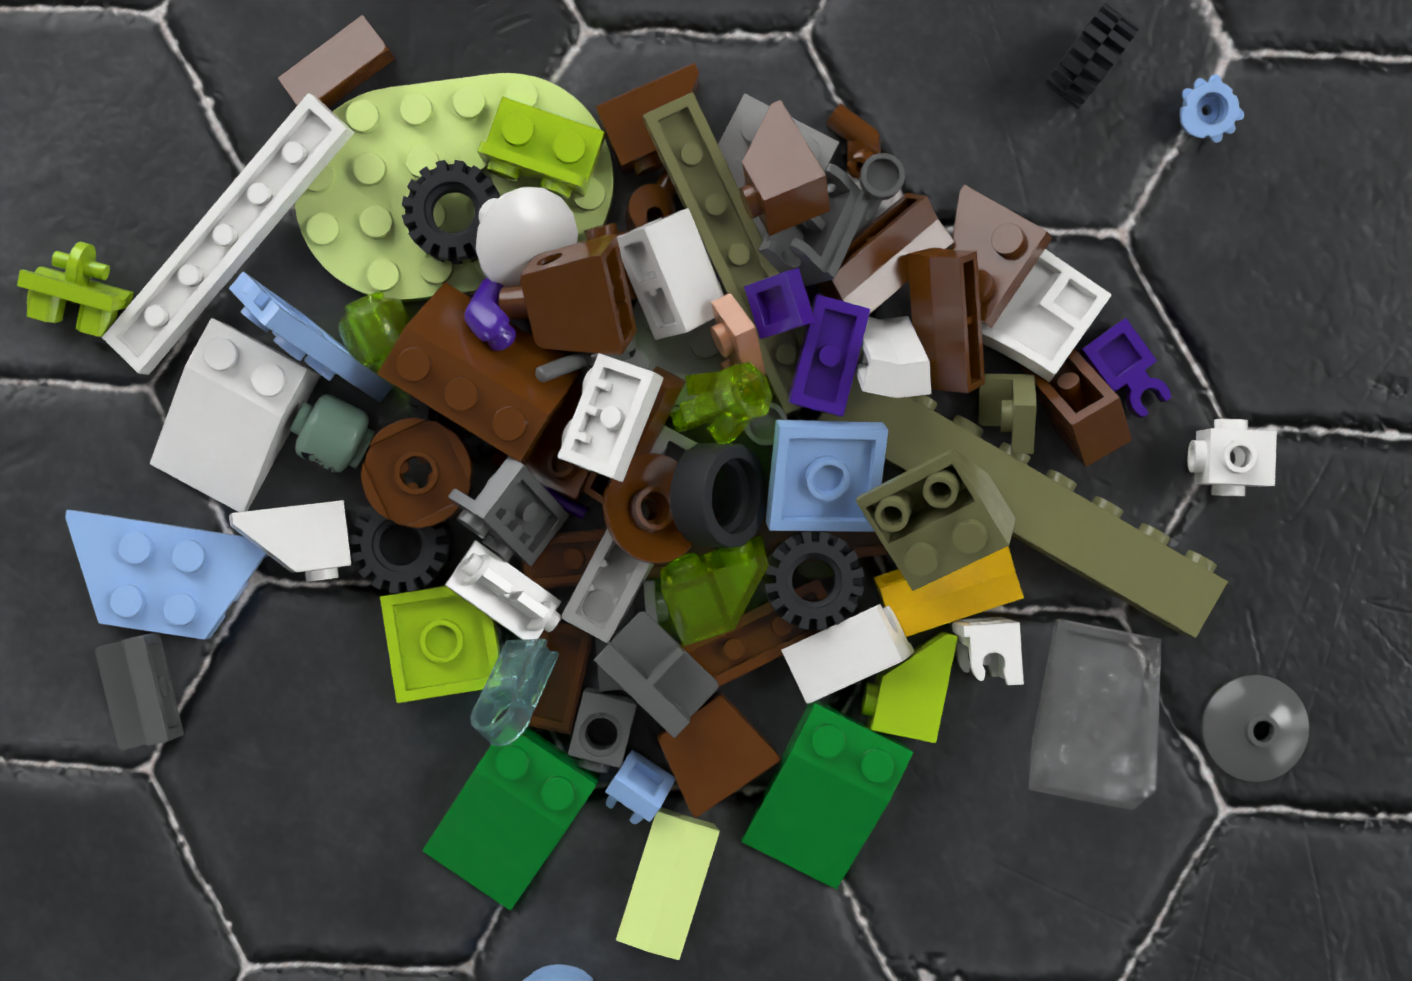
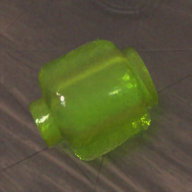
M383 291L370 294L344 306L343 309L346 315L341 318L337 326L346 350L365 367L375 366L377 373L405 326L411 321L403 302L398 298H386Z

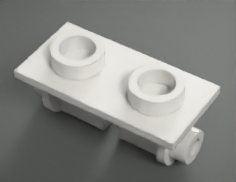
M477 540L473 542L445 584L446 587L530 646H534L543 630L548 633L551 632L561 619V614L556 612L562 601Z

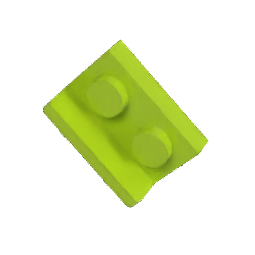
M502 96L486 142H480L477 152L482 161L488 163L487 171L498 177L517 182L519 176L523 175L540 181L539 188H544L563 199H569L571 192L585 197L606 135L605 131Z

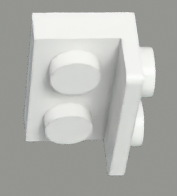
M598 353L593 368L587 372L583 380L582 396L573 419L567 423L563 431L562 447L558 458L588 471L623 482L664 378L653 371Z

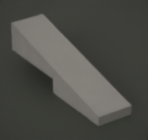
M664 426L650 453L662 454L679 462L686 451L699 443ZM642 501L641 512L643 517L647 520L649 516V508L647 504ZM607 529L561 618L609 644L654 564L641 562L627 555L614 542Z

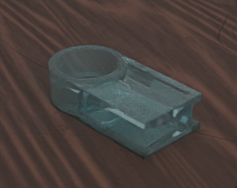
M545 639L506 640L471 714V725L491 745L503 746L511 743L525 731L530 723L534 709L559 656L557 651H549L545 647L547 643ZM509 707L506 714L494 723L498 715Z

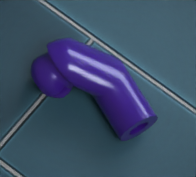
M486 278L481 282L468 304L464 319L467 326L481 341H487L488 346L492 350L502 351L514 342L516 332L508 324L509 317L499 307V293L501 288L505 286Z

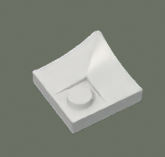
M1045 249L992 329L981 323L982 342L984 345L1017 361L1050 382L1112 294Z

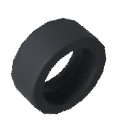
M731 443L696 444L686 451L675 467L670 486V509L675 525L684 538L698 546L733 548L743 546L755 536L763 522L767 506V480L763 465L755 453L742 444ZM721 468L726 481L727 499L723 514L717 522L712 508V489L715 477Z

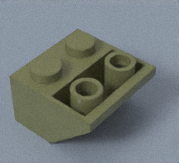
M954 448L857 496L855 500L912 591L1009 546L1016 517L990 475Z

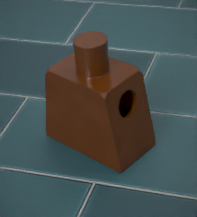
M617 234L605 235L540 253L534 256L521 272V286L502 287L499 293V307L509 317V320L529 318L534 341L543 349L621 355L625 352L637 332Z
M721 691L711 696L690 717V723L675 738L665 729L658 733V741L694 818H697L781 760L778 751L770 741Z

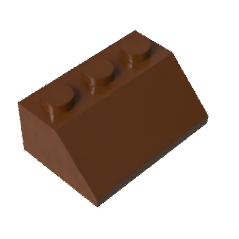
M445 282L405 326L377 374L518 462L529 461L582 375V371L578 369L550 381L540 382L535 376L536 368L566 356L554 349L540 348L535 343L534 337L510 321L508 324L516 332L514 342L502 351L492 350L488 346L487 341H481L465 322V310L472 298Z

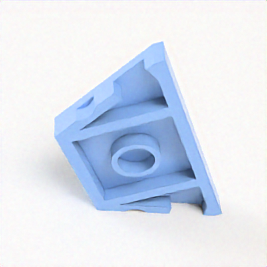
M242 272L229 289L245 305L240 311L244 316L265 332L272 330V333L276 336L273 341L297 360L301 361L308 354L304 361L329 381L335 374H338L378 402H381L393 388L387 380L358 361L352 352L305 314L245 272Z
M66 510V522L95 614L100 624L204 640L209 639L224 620L228 608L234 601L239 599L249 585L248 580L263 559L269 557L268 554L247 538L240 535L84 511Z

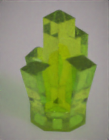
M750 362L740 363L722 371L685 375L688 396H700L680 403V409L670 413L676 433L712 423L708 427L709 431L718 444L733 442L750 422L767 415L773 396L766 376Z

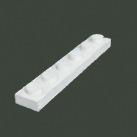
M308 93L102 338L137 373L149 375L351 138L354 132L317 97Z

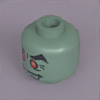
M330 394L319 397L314 406L303 402L289 431L298 435L295 443L296 454L332 473H341L348 466L356 469L375 432L368 428L369 417L365 411Z

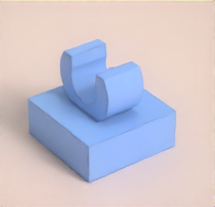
M632 749L605 790L609 794L606 806L612 809L617 801L634 811L629 820L631 823L637 824L643 818L650 822L661 808L676 779Z

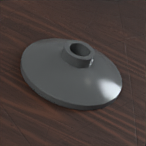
M1245 675L1226 682L1210 697L1202 716L1201 734L1207 753L1220 769L1241 780L1262 782L1285 774L1299 761L1307 746L1309 721L1302 701L1286 684L1263 675ZM1266 721L1269 726V733L1264 739L1257 740L1254 737L1253 728L1258 722Z

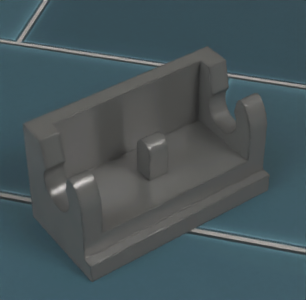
M831 163L827 165L824 172L827 179L834 183V185L827 183L830 211L769 236L767 232L758 249L780 273L799 268L804 287L835 279L871 199L841 168Z

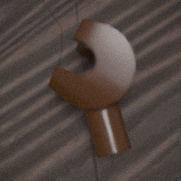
M664 169L656 184L643 185L632 194L625 211V223L628 230H634L647 224V216L663 219L676 213L675 204L672 199L676 190L666 169Z

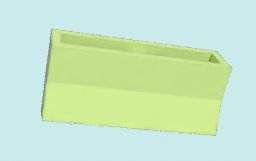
M663 807L659 809L651 826L616 941L650 953L680 960L720 832L714 823L689 817Z

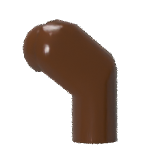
M840 103L827 120L825 126L847 141V170L853 178L859 180L860 171L866 160L875 154L881 153L880 135L873 126Z

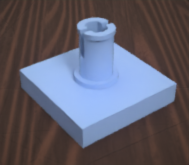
M776 420L765 521L769 530L875 532L855 500L857 496L882 484L888 429L883 422Z

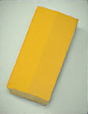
M1008 546L912 591L899 569L873 577L882 607L890 606L906 637L1024 598Z

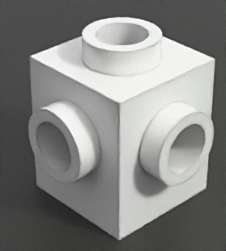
M1215 419L1214 428L1196 431V440L1190 442L1187 456L1188 469L1190 472L1195 473L1194 484L1212 485L1211 495L1245 496V486H1275L1277 431L1247 430L1248 420Z

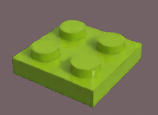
M446 586L380 596L397 703L501 687L506 684L496 621Z

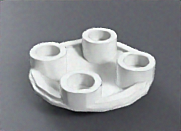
M521 187L504 193L500 198L487 200L482 205L479 211L480 224L477 230L475 249L480 267L486 278L505 287L521 286L520 274L534 256L577 243L578 230L574 214L561 197L544 188Z

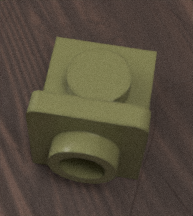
M985 374V384L979 387V424L982 426H1000L1001 432H1011V453L1034 454L1037 406L1035 375Z

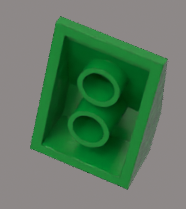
M818 700L809 703L741 838V842L837 890L890 802L914 752L907 744L883 732L873 731L868 725Z
M512 717L504 725L422 851L511 911L596 787L600 775L592 770L578 766V760Z

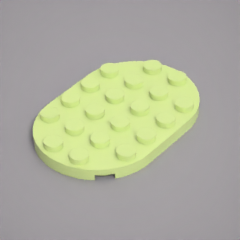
M487 74L373 90L345 102L333 111L354 134L295 202L297 221L308 247L322 266L335 278L362 294L394 302L429 300L445 282L466 295L475 294L481 282L486 279L479 260L473 262L470 259L462 260L463 264H452L451 261L446 260L444 263L440 262L431 255L426 254L409 236V230L404 225L402 215H405L402 200L403 196L408 197L410 193L407 186L411 179L417 181L422 176L419 173L420 170L426 166L429 170L437 167L436 162L445 160L447 164H454V160L464 161L469 167L474 165L481 169L484 175L491 179L500 196L521 187H538L540 181L520 175L518 181L515 182L488 172V163L483 162L477 152L480 142H486L502 96L596 129H601L591 113L570 93L549 81L524 74ZM606 139L602 145L585 197L571 192L569 199H563L574 214L578 230L577 242L587 240L584 230L605 225L611 211L614 196V169ZM456 192L448 193L437 201L433 212L434 221L437 227L445 232H461L473 221L475 209L472 200L468 196Z

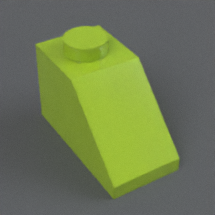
M939 631L913 648L915 653L907 659L878 672L875 684H866L862 698L861 714L868 716L867 725L871 730L936 743L958 636Z

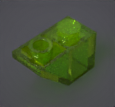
M762 535L751 538L743 546L719 547L718 550L700 556L695 553L684 554L670 561L667 567L660 569L661 592L682 646L705 640L736 628L769 566Z

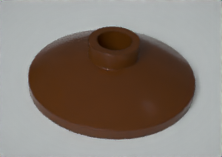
M647 453L633 457L623 482L612 478L609 479L603 499L605 523L614 542L630 557L652 564L675 560L686 553L694 544L686 540L678 530L670 509V486L675 467L679 462L662 454ZM642 501L645 502L649 508V516L647 520L643 517L641 512Z

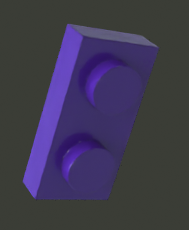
M817 294L814 296L811 306L815 322L806 326L787 403L843 417L871 309Z

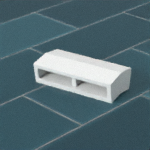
M869 317L855 369L862 391L893 398L931 394L930 361L909 317L886 319Z

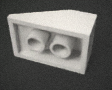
M211 318L184 367L150 464L238 512L248 511L291 432L289 429L303 402L306 403L321 375L236 328Z

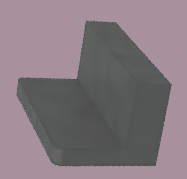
M160 633L141 635L97 647L95 654L118 748L120 750H127L143 745L151 746L183 736L184 732Z

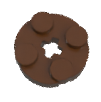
M406 418L391 423L375 435L369 445L371 447L366 454L365 463L362 464L361 482L369 503L380 515L399 525L424 528L443 523L460 510L448 498L452 490L455 488L470 496L473 489L474 467L466 444L457 433L436 421ZM413 458H417L421 464L430 463L432 467V473L427 476L428 484L421 489L416 482L407 484L404 480L403 475L410 471L408 461Z

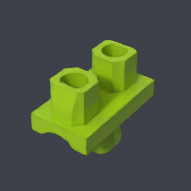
M81 241L75 244L70 254L60 251L54 252L51 261L52 266L66 269L65 272L44 266L38 267L35 272L24 269L19 271L17 286L29 289L27 317L44 322H61L63 320L66 300L80 304L75 329L79 332L98 337L104 336L115 323L118 311L127 308L133 299V291L90 280L91 277L106 280L110 272V266L96 262V249L94 245Z

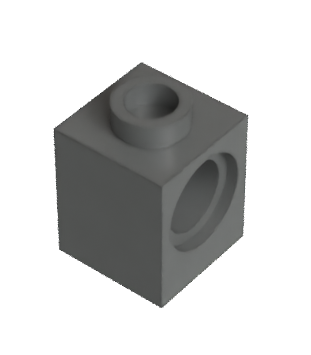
M587 686L583 692L568 755L579 758L578 766L596 772L609 773L610 766L621 768L638 703L632 697L608 691L599 692V689ZM597 718L610 720L616 726L617 739L609 745L596 744L589 737V723Z

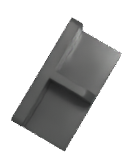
M640 611L594 659L609 676L674 738L690 723V717L719 687L718 681L645 611Z

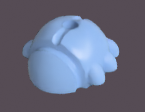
M1212 75L1208 82L1198 78L1194 82V89H1184L1182 91L1183 107L1180 108L1179 114L1180 124L1187 134L1201 139L1206 137L1214 143L1222 140L1223 133L1232 134L1235 132V121L1244 118V112L1239 108L1237 95H1233V90L1228 85L1222 83L1219 75ZM1203 106L1208 109L1207 115L1202 114Z

